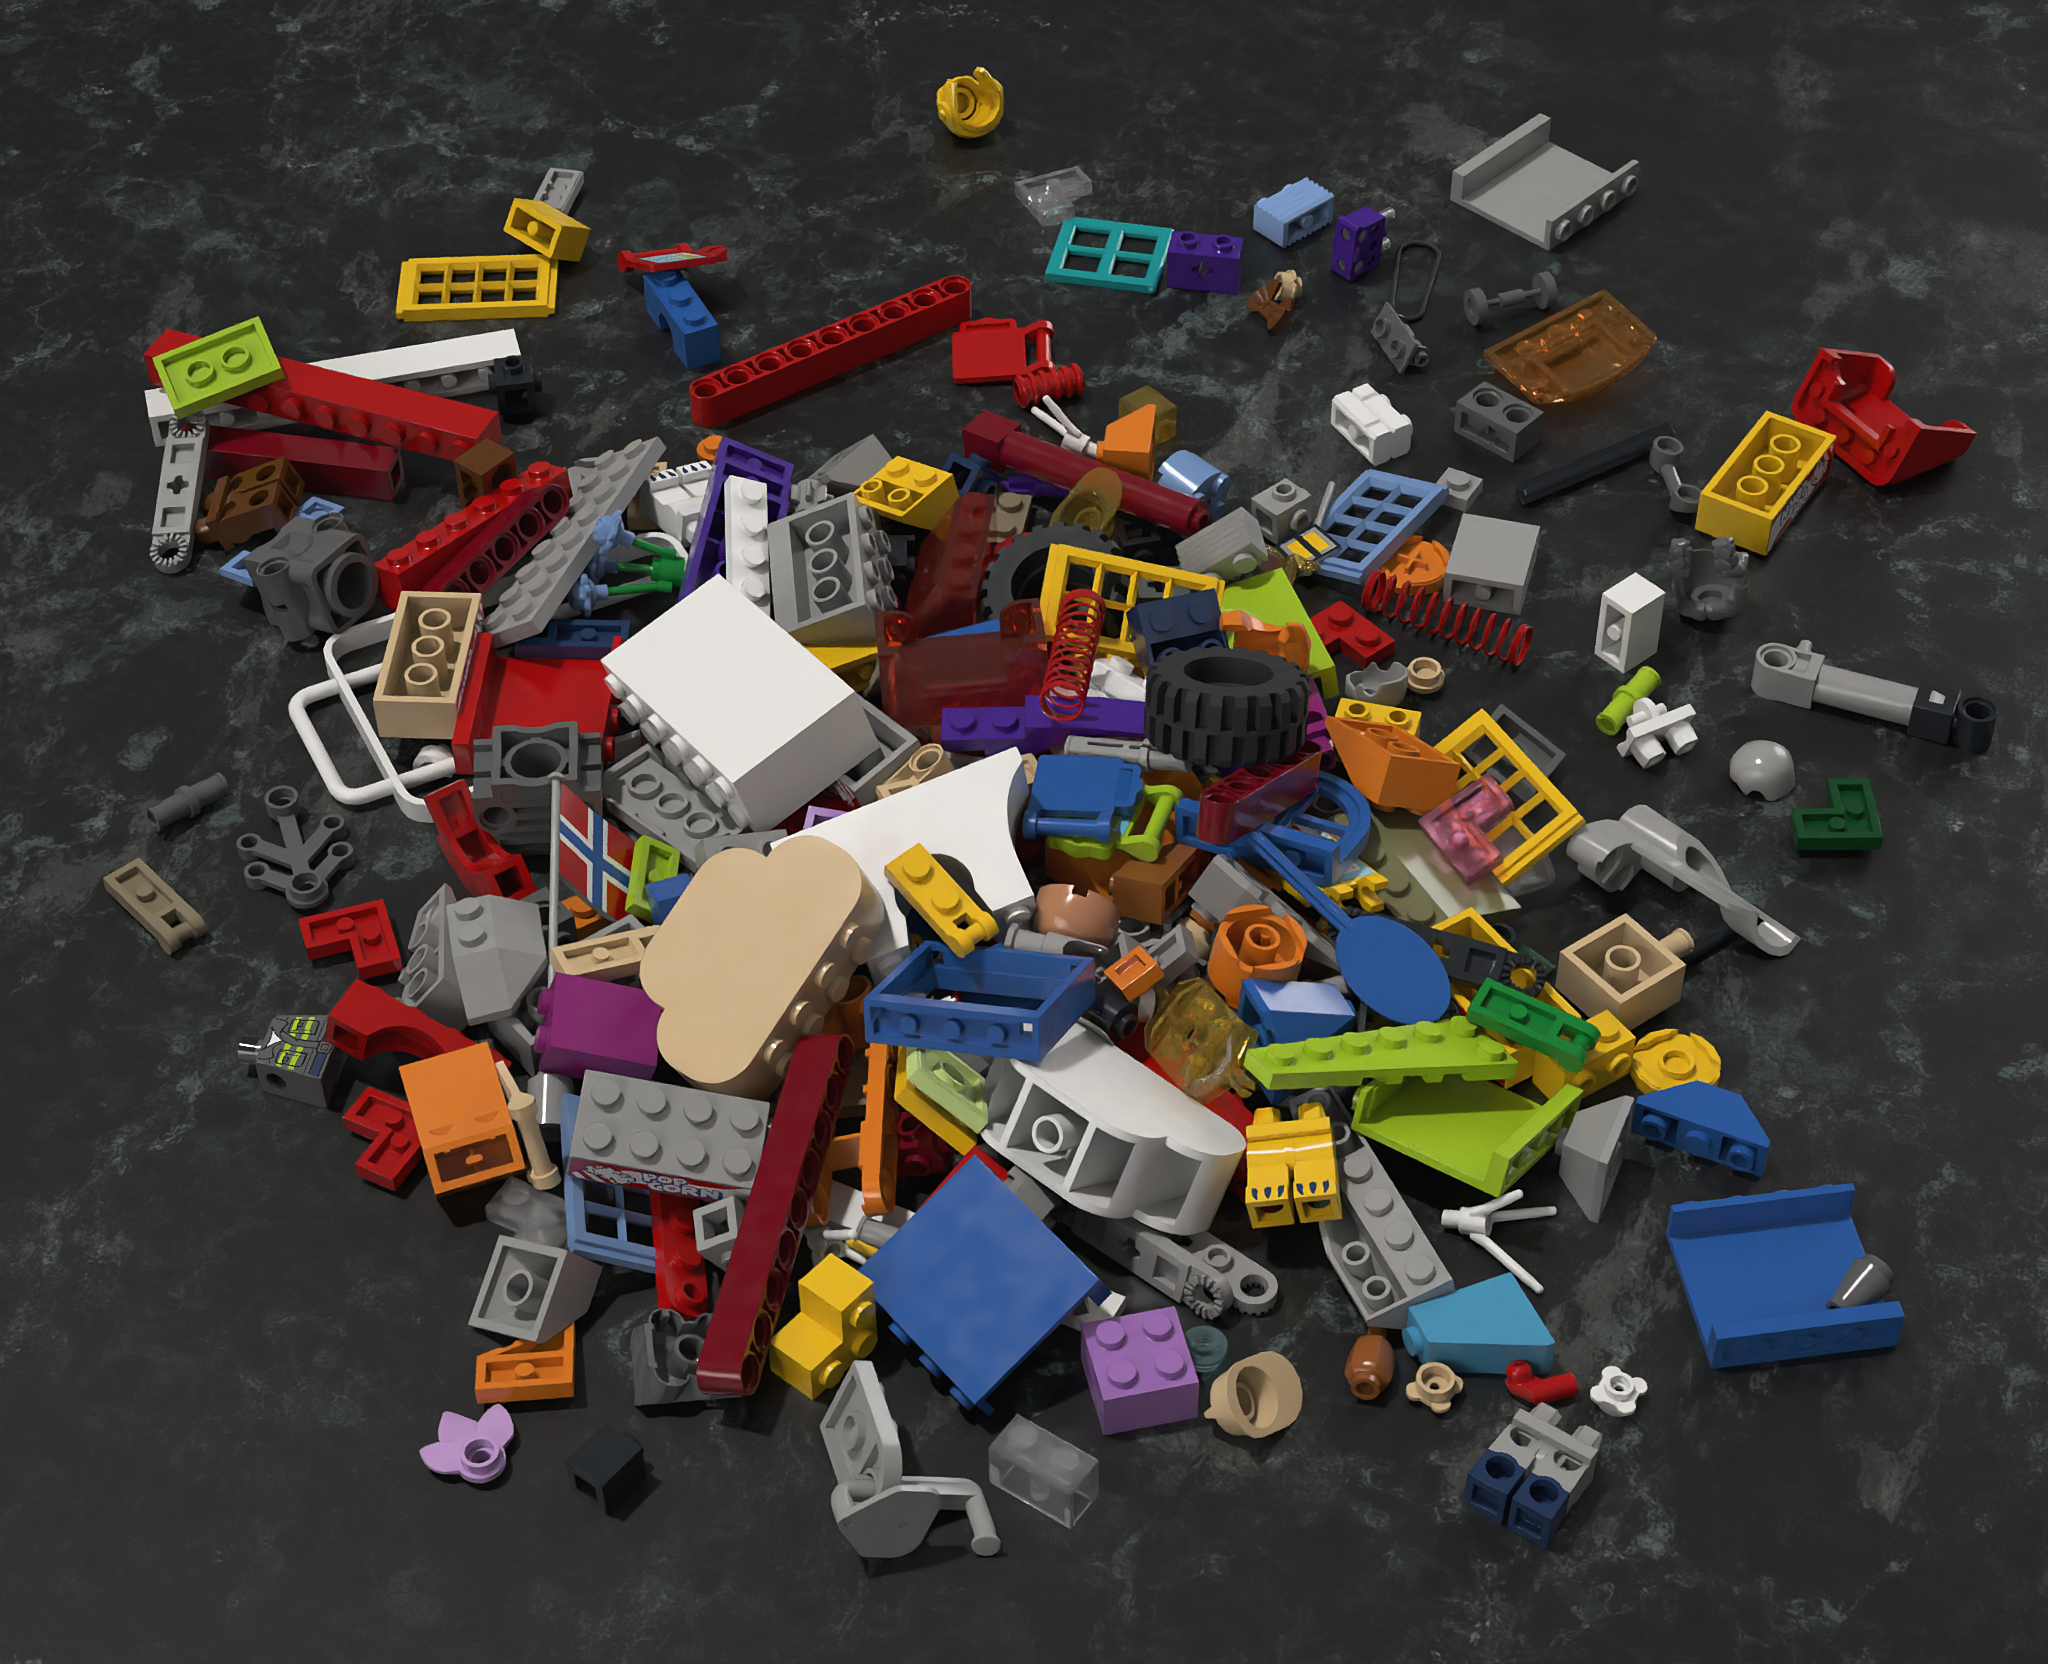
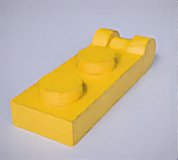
M920 842L885 865L884 875L958 957H966L975 950L974 945L982 939L989 941L999 933L998 925L989 913L982 911ZM966 921L969 927L963 930L958 928L957 925Z

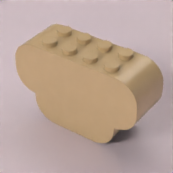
M813 835L790 838L775 847L767 857L747 848H731L721 851L710 857L700 867L647 945L640 962V979L646 994L663 1010L657 1026L658 1047L666 1062L695 1089L757 1101H765L769 1098L783 1078H786L798 1038L802 1034L820 1033L824 1025V1017L832 1004L843 998L848 990L850 977L858 965L864 964L871 956L874 949V941L878 937L884 922V903L879 891L847 851L824 838Z

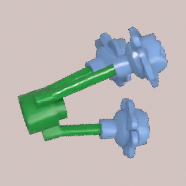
M617 509L612 516L602 515L597 520L593 530V541L599 544L600 547L567 594L570 608L580 610L585 618H590L592 608H594L596 602L608 600V596L656 591L671 593L672 587H681L685 557L676 556V549L657 546L636 538L635 533L625 530L621 518V510ZM619 544L628 548L632 545L659 555L660 558L653 557L651 565L619 562L618 558L607 557L606 553ZM618 571L650 574V581H657V583L608 588L606 584L598 585L599 579L604 577L605 573L617 574Z

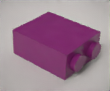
M556 972L550 988H542L538 1000L537 1015L544 1016L543 1025L538 1026L534 1040V1052L540 1053L539 1071L584 1079L585 1069L650 1081L657 1067V1026L661 1008L646 994L644 989Z

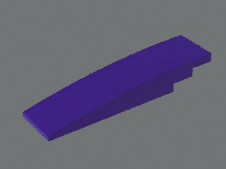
M722 437L717 447L701 505L677 603L718 573L726 579L724 483L728 477L734 475L767 484L769 524L785 518L790 503L787 500L792 485L790 478L794 464L727 437ZM769 557V579H770L771 569H770V557Z

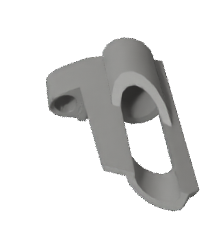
M1636 805L1630 808L1621 816L1619 821L1604 819L1585 824L1573 834L1567 845L1566 853L1578 863V871L1608 892H1614L1617 889L1622 891L1638 871L1643 868L1677 892L1684 891L1691 886L1720 904L1722 917L1728 926L1770 955H1788L1801 939L1798 935L1732 892L1722 869L1705 846L1698 839L1647 805ZM1757 918H1759L1760 920L1763 921V922H1762L1760 925H1758V926H1757Z

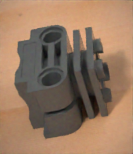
M578 721L556 722L543 727L505 725L493 726L492 739L473 740L474 778L471 800L475 822L483 831L500 834V846L507 853L521 854V856L550 855L552 784L547 780L548 776L553 772L563 774L565 778L564 784L593 812L602 818L603 749L600 732L579 733Z

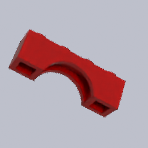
M359 979L353 982L328 1014L324 1038L326 1042L361 1061L376 1054L389 1051L410 1053L424 1060L478 1044L465 1037L459 1030L442 1025L426 1016L420 1009L412 1006L409 1007L389 996L383 989L377 986H370ZM490 1049L494 1064L503 1060L510 1072L512 1062L505 1059L498 1051Z

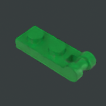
M1486 978L1469 1005L1466 1020L1556 1059L1565 1070L1573 1073L1582 1070L1588 1060L1586 1052L1593 1050L1601 1038L1599 1029L1593 1024L1490 978ZM1561 1034L1571 1038L1572 1042L1560 1038Z

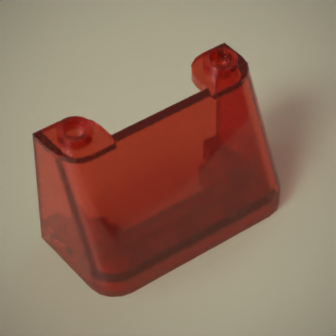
M1039 598L1016 600L1005 605L1000 612V631L930 638H918L915 620L903 611L874 612L883 713L904 729L942 726L943 708L1024 707L1025 695L1040 696L1047 669L1048 655Z

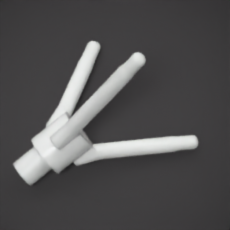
M1045 395L1042 400L1059 422L1035 406L1031 408V412L1064 436L1061 444L1062 448L1096 460L1097 444L1090 441L1091 437L1081 433L1048 395Z
M1517 1189L1482 1205L1474 1207L1462 1206L1460 1211L1446 1209L1443 1211L1441 1219L1443 1228L1458 1229L1460 1234L1470 1235L1471 1240L1483 1246L1535 1293L1541 1294L1544 1291V1287L1497 1246L1489 1236L1494 1222L1556 1215L1557 1209L1555 1206L1495 1211L1522 1198V1190Z
M828 1226L805 1229L803 1232L807 1237L809 1248L813 1251L811 1254L813 1268L830 1253L838 1258L847 1257L861 1265H864L870 1259L868 1256L842 1242V1240L856 1238L857 1232L853 1229L832 1231Z

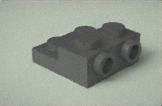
M1500 704L1490 716L1547 778L1566 756L1563 751L1503 704ZM1485 734L1461 755L1474 768L1497 750L1498 747ZM1504 756L1483 773L1481 777L1494 790L1518 771V769ZM1462 767L1458 775L1460 779L1467 774ZM1524 778L1505 793L1502 798L1518 809L1531 799L1537 790ZM1474 781L1469 785L1479 794L1483 792Z

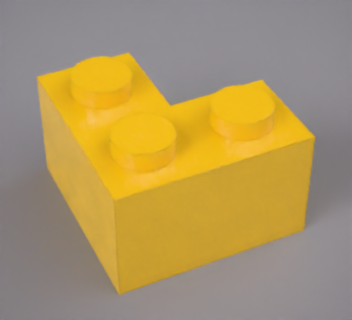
M832 1253L798 1282L801 1312L772 1337L769 1346L771 1371L812 1400L818 1397L826 1388L834 1387L841 1380L844 1372L852 1365L853 1361L868 1356L878 1341L874 1282Z

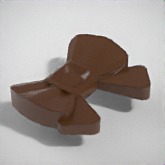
M1278 279L1268 281L1266 288L1260 287L1253 292L1246 305L1250 312L1260 313L1267 320V328L1272 332H1276L1286 322L1289 315L1293 312L1295 300L1291 297L1278 305L1274 302L1282 286V282Z

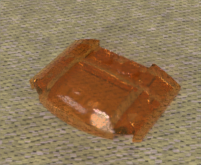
M1603 289L1484 350L1483 355L1534 404H1564L1591 397L1626 377L1646 357L1651 346H1654L1657 341V335L1609 292Z

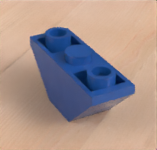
M1695 1080L1639 1096L1635 1104L1631 1128L1632 1133L1684 1150L1692 1155L1701 1156L1730 1166L1738 1171L1747 1172L1759 1177L1763 1176L1771 1141L1740 1094Z

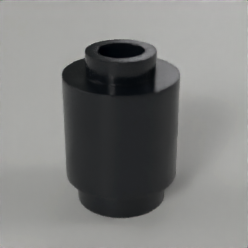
M1095 984L1096 1001L1081 1017L1092 1022L1105 1032L1112 1043H1118L1121 1040L1130 1038L1139 1024L1137 1005L1129 1002L1105 984Z

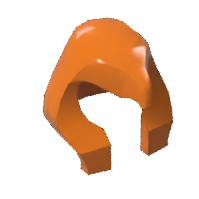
M1240 609L1222 612L1219 618L1220 631H1234L1233 649L1234 647L1246 648L1249 651L1260 650L1268 652L1272 656L1279 655L1286 658L1288 662H1294L1299 665L1301 670L1307 674L1311 640L1303 624L1286 622V627L1276 626L1260 621Z

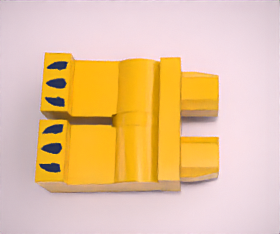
M1303 1103L1298 1107L1299 1120L1282 1122L1279 1109L1274 1107L1257 1108L1254 1114L1253 1125L1246 1126L1248 1187L1245 1189V1203L1252 1228L1295 1224L1294 1201L1300 1223L1343 1219L1336 1142L1330 1117H1326L1322 1103ZM1330 1200V1203L1322 1208H1313L1306 1203ZM1283 1205V1208L1275 1213H1266L1260 1209V1207Z

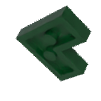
M1869 778L1827 779L1825 792L1829 808H1792L1790 824L1796 850L1881 849L1883 834Z

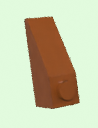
M1174 842L1162 846L1158 858L1153 862H1145L1136 857H1131L1117 872L1112 874L1109 882V896L1113 898V903L1120 909V916L1162 925L1187 898L1189 891L1211 862V852Z

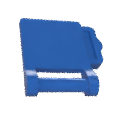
M1041 755L1037 763L1028 808L1023 816V838L1036 840L1037 835L1097 837L1098 842L1110 843L1115 813L1131 816L1135 813L1136 805L1143 799L1144 785L1141 780V767L1137 764L1124 763V760L1119 757ZM1042 815V816L1092 817V818H1098V820H1089V819H1064V818H1040V816Z

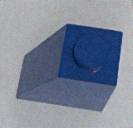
M1249 978L1242 980L1233 1042L1245 1060L1247 1049L1267 1047L1274 1043L1287 1044L1306 1041L1308 1038L1340 1036L1344 1033L1352 1032L1353 1026L1357 1023L1356 1011L1353 1004L1349 1000L1344 999L1335 984ZM1257 1079L1272 1106L1282 1103L1297 1090H1268Z

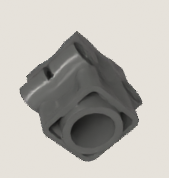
M327 513L315 520L296 516L281 528L275 538L257 547L243 558L249 576L260 592L263 609L269 623L279 626L284 639L287 641L303 640L312 635L316 630L341 634L381 601L378 591V573L367 541L363 535L349 532L345 519L340 513Z

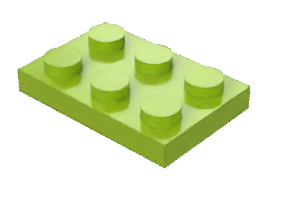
M259 316L152 358L178 420L285 378Z

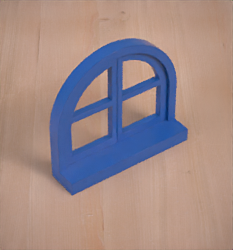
M1320 770L1317 789L1313 793L1274 816L1276 819L1272 823L1265 822L1230 844H1210L1196 837L1200 801L1183 797L1175 806L1176 842L1216 854L1228 853L1233 859L1238 860L1240 857L1249 864L1275 871L1246 843L1250 835L1254 831L1259 830L1313 883L1326 887H1332L1337 883L1365 849L1371 834V811L1362 793L1347 781ZM1318 795H1322L1336 803L1345 812L1349 825H1341L1303 813ZM1295 823L1340 836L1341 838L1338 842L1290 828Z

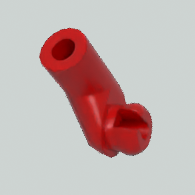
M1513 1361L1506 1367L1505 1371L1508 1378L1505 1379V1384L1509 1391L1536 1405L1541 1402L1548 1404L1578 1395L1577 1381L1571 1372L1541 1379L1532 1375V1367L1526 1361Z

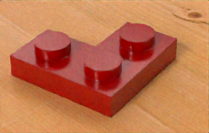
M1341 600L1310 618L1329 654L1339 649L1364 669L1372 662L1378 663L1395 652L1396 640Z
M383 899L298 919L309 960L352 950L360 980L403 970L401 957Z
M368 1086L343 1116L345 1129L374 1140L355 1163L357 1176L396 1191L424 1157L409 1103Z

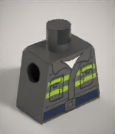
M278 1015L273 1018L264 1039L242 1037L238 1047V1061L243 1064L256 1065L260 1086L265 1092L317 1107L327 1108L349 1053L324 1040L328 1015Z

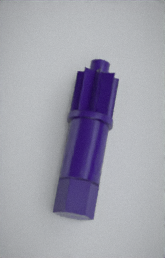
M1025 474L1009 475V481H1001L1002 492L1032 495V498L1040 499V497H1074L1077 495Z

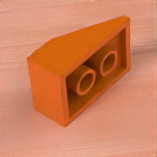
M1332 716L1326 717L1325 726L1351 782L1363 796L1371 800V807L1385 812H1394L1395 807H1401L1410 813L1421 816H1429L1430 811L1448 813L1461 768L1460 763L1395 724Z

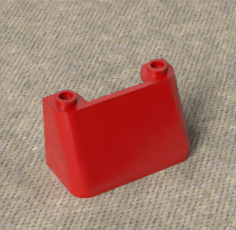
M1821 348L1792 402L1794 418L1802 424L1837 436L1834 452L1876 486H1894L1964 455L1977 435L1974 430L1961 421L1948 420L1941 426H1929L1923 424L1918 419H1912L1888 399L1896 383L1895 370L1889 362L1875 353Z

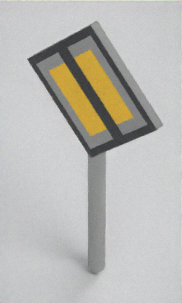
M1330 481L1327 485L1313 526L1274 546L1275 550L1300 572L1342 550V546L1321 528L1336 486L1333 481Z

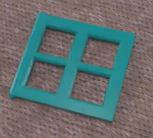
M1065 216L1045 272V281L1154 294L1167 259V251L1172 231L1174 230L1172 228ZM1076 231L1109 235L1105 248L1072 245ZM1124 237L1157 241L1153 255L1120 251ZM1068 254L1101 258L1097 272L1064 269ZM1116 260L1149 264L1145 278L1113 275L1112 272Z

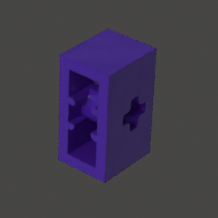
M1172 231L1167 251V287L1237 294L1242 276L1243 238L1224 234L1208 235L1197 234L1192 231Z

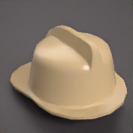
M1273 1351L1260 1352L1236 1362L1228 1371L1221 1374L1213 1382L1210 1390L1211 1407L1204 1412L1205 1418H1216L1222 1429L1231 1435H1248L1253 1439L1263 1438L1289 1426L1297 1419L1302 1408L1303 1396L1300 1378L1293 1365L1283 1355Z

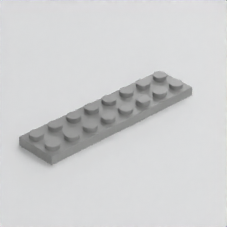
M658 436L644 442L641 439L635 440L621 451L614 452L609 450L596 459L594 463L596 467L591 474L580 482V490L569 500L570 505L566 515L549 531L545 540L532 550L533 557L527 565L516 573L515 577L517 580L513 586L500 596L499 606L483 620V632L493 633L495 648L542 632L600 547L599 544L593 541V530L597 520L602 515L612 516L617 509L622 511L621 514L623 513L666 450L665 445Z

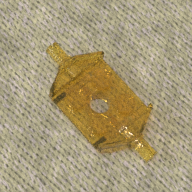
M1200 977L1178 982L1171 994L1163 986L1153 988L1159 995H1155V1005L1158 1007L1157 1013L1144 1027L1145 1049L1190 1098L1202 1105L1207 1104L1232 1087L1242 1098L1251 1096L1252 1093L1247 1088L1255 1091L1256 1084L1245 1074L1247 1068L1243 1064L1247 1049H1254L1259 1032L1246 1024L1217 995L1215 986ZM1194 1029L1193 1034L1188 1039L1189 1033Z

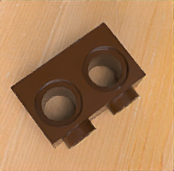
M485 438L454 460L461 510L471 505L474 499L485 496L500 487L503 481L517 476L514 452L489 438Z

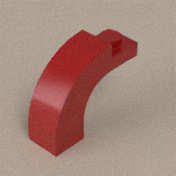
M459 779L423 796L424 802L439 832V835L435 837L445 857L460 881L475 898L494 895L521 900L537 891L521 854L507 853L500 847L491 833L483 831L477 826L474 818L471 792L465 779Z

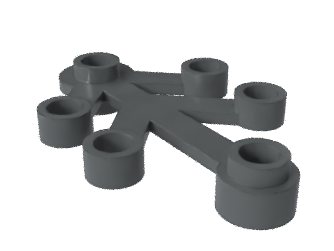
M286 785L274 787L266 793L264 800L268 815L280 825L286 849L262 840L257 834L248 833L238 838L236 842L239 857L244 861H255L263 858L292 869L293 875L289 876L270 870L266 863L257 861L248 864L244 869L246 884L253 890H261L269 886L283 891L288 903L293 907L299 909L314 908L327 899L329 894L327 881L337 870L350 868L355 862L352 845L347 842H336L328 848V856L315 870H310L309 864L329 841H339L346 836L345 820L339 814L324 816L320 820L318 829L303 844L296 822V817L301 808L296 789Z

